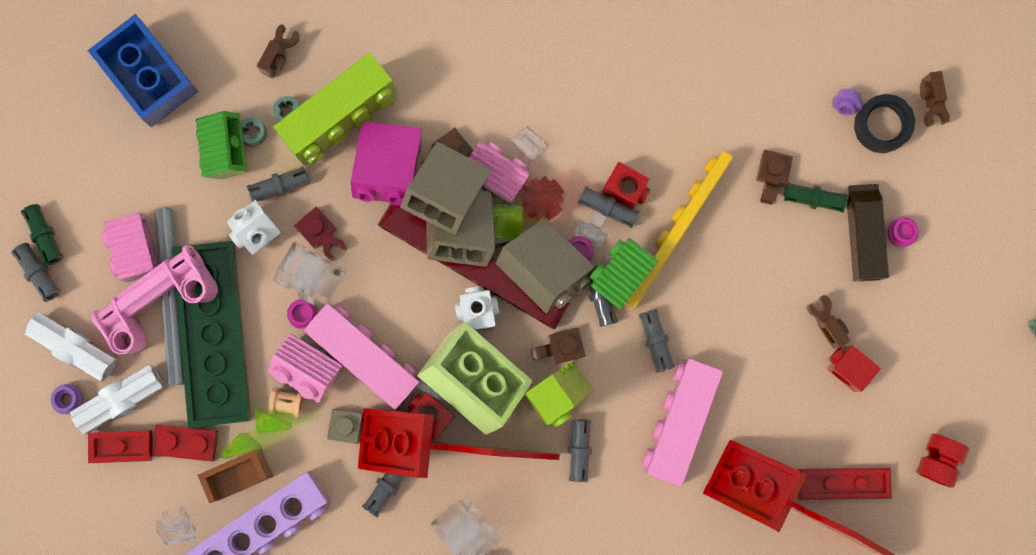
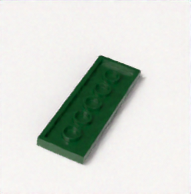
M233 241L191 245L199 253L207 270L216 281L218 293L208 303H189L182 298L176 288L188 428L251 421L235 243ZM184 246L172 247L173 258L182 252V247ZM200 282L197 283L195 288L196 294L198 296H200L203 291V287Z

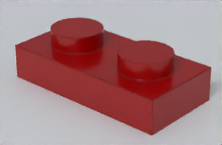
M156 424L151 455L212 462L215 460L218 431Z
M152 430L88 433V463L152 461Z

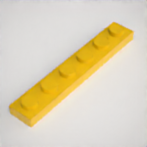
M724 150L718 158L712 155L703 169L707 172L702 182L696 180L687 194L692 197L686 207L682 204L678 207L671 218L676 223L670 232L664 229L655 244L659 246L654 255L658 260L657 264L626 301V306L633 310L637 307L733 156Z

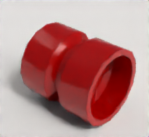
M931 433L925 448L928 456L921 458L916 473L933 482L954 489L960 475L957 467L964 465L970 448L945 436Z

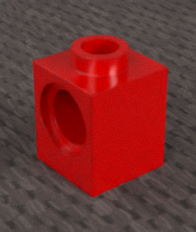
M618 161L602 192L608 196L612 195L620 203L634 208L637 202L642 205L651 189L646 187L650 179ZM630 180L635 184L636 191L632 194H627L622 191L620 183Z
M853 345L837 348L830 356L829 361L832 363L827 368L830 373L853 392H862L881 369Z
M426 393L423 397L418 394L407 408L411 411L410 413L419 414L428 405H432L437 409L438 417L432 426V437L437 440L456 415L429 393Z

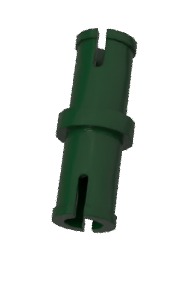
M788 182L783 201L809 205V208L814 210L820 207L843 213L847 202V194L821 190V186L814 185L811 188Z
M32 204L25 207L24 210H21V214L31 232L29 237L33 243H36L44 264L53 265L60 262L64 256L61 254L53 237L55 231L53 227L48 226L40 205Z

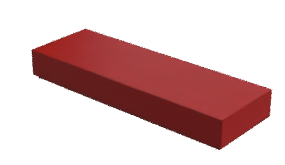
M891 468L798 469V471L807 475L798 494L800 500L892 499Z

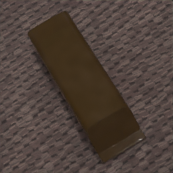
M879 184L849 185L847 211L853 282L889 278L884 208Z

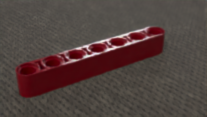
M389 204L377 225L427 255L426 221L400 208L401 205ZM491 257L487 267L438 261L478 286H483L485 290H489L490 293L554 330L570 306V303L567 302L562 308L554 307L546 314L495 264L497 259Z

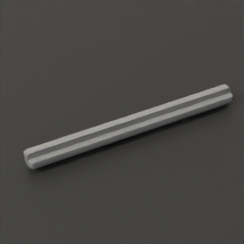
M170 208L155 210L159 265L164 260H171L173 258L172 247H176L173 210ZM174 286L161 296L167 378L170 386L184 385L176 286Z

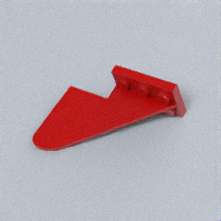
M363 409L358 469L428 478L430 450L455 451L499 457L560 460V454L431 442L434 415Z
M731 439L703 492L706 496L777 532H780L792 509L879 555H895L861 534L795 502L807 475Z

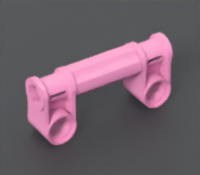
M185 245L182 247L181 253L171 260H164L160 265L113 297L111 303L105 308L91 313L94 325L100 330L114 353H138L146 347L147 335L134 315L174 286H176L182 298L189 303H208L216 297L218 293L217 283L207 270L199 253L191 245ZM198 282H200L203 287V291L200 296H198L195 291ZM127 334L131 338V343L129 347L126 345L125 337Z

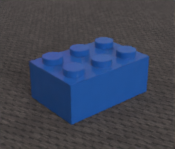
M136 14L87 50L138 116L151 128L199 92Z

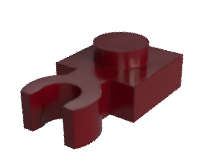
M317 206L294 225L314 249L322 244L324 255L331 261L335 260V257L330 253V248L333 245H339L344 251L347 249L346 244L341 239L331 236L337 229Z

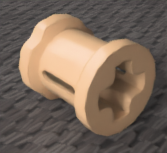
M273 387L269 399L268 413L275 414V412L293 414L294 418L300 419L305 398L299 392L297 394L283 392L279 388Z

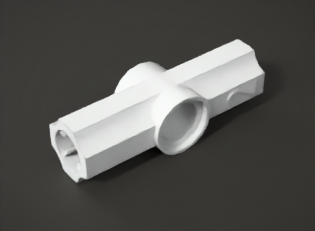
M38 312L30 319L26 326L25 335L51 350V354L70 366H77L99 381L104 382L116 367L118 359L90 343L91 340L85 335L70 327L62 326L43 313Z
M148 365L127 379L118 380L98 392V396L70 412L71 420L82 435H86L109 420L118 419L134 410L139 402L165 387L163 380L154 367Z

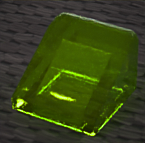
M494 204V237L515 239L522 234L523 206Z
M255 409L256 431L258 433L290 430L292 428V423L269 414L262 409Z
M239 433L221 453V457L229 459L253 450L262 449L263 447L248 433Z

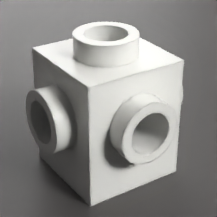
M256 200L245 208L236 211L232 218L227 221L233 231L229 234L232 241L239 249L245 246L252 255L259 249L265 248L272 239L281 233Z
M483 286L465 289V294L459 295L460 303H455L457 320L465 321L475 331L496 328L494 315L499 314L497 296L490 297V291H483ZM475 305L483 307L479 313L472 312V308Z

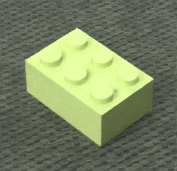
M465 321L448 333L417 375L485 435L503 427L533 382Z

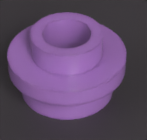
M852 89L838 91L832 101V106L843 115H853L859 112L863 105L860 93Z
M71 384L58 386L51 395L52 407L60 414H70L71 411L81 406L83 400L81 391ZM66 394H70L72 397V402L69 405H66L63 401Z

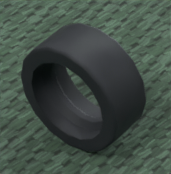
M882 94L875 96L866 102L855 116L854 130L856 137L865 148L872 152L888 153L895 151L911 138L915 130L913 110L904 99L896 95ZM888 107L895 111L902 124L901 131L897 137L892 140L883 141L873 136L869 131L867 121L874 109Z

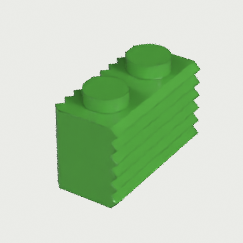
M221 111L197 118L195 120L197 123L196 137L199 141L197 145L200 147L198 151L200 152L199 166L202 170L201 175L206 178L224 179L246 173L240 114Z
M627 238L625 242L619 239L609 252L613 257L607 265L604 266L600 263L590 275V278L593 280L590 286L618 309L622 308L658 262L655 257L631 238Z

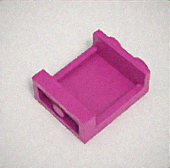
M361 122L350 181L353 198L364 202L382 201L393 205H401L406 190L415 177L418 154L421 153L422 146L421 128Z

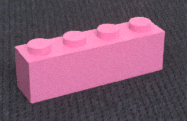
M327 303L303 331L394 410H399L421 384L416 379L419 373L407 362L401 366L393 358L397 354L386 344L382 343L379 347L371 340L374 334L361 323L357 327L348 320L351 314L338 303L335 307Z
M689 358L685 359L684 364L678 363L673 376V380L677 381L673 392L668 391L662 407L667 411L663 421H657L652 437L656 438L653 449H647L642 461V466L646 467L644 473L682 487L723 371Z

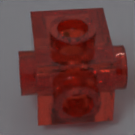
M546 176L540 180L535 177L522 188L525 192L521 197L523 202L521 207L531 219L536 217L540 221L543 218H547L550 221L563 210L560 206L563 205L564 198L562 195L565 192L556 180L549 181ZM540 192H545L549 199L541 202L538 200L537 195Z

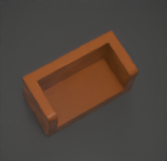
M262 449L253 450L198 474L209 503L217 502L273 477Z

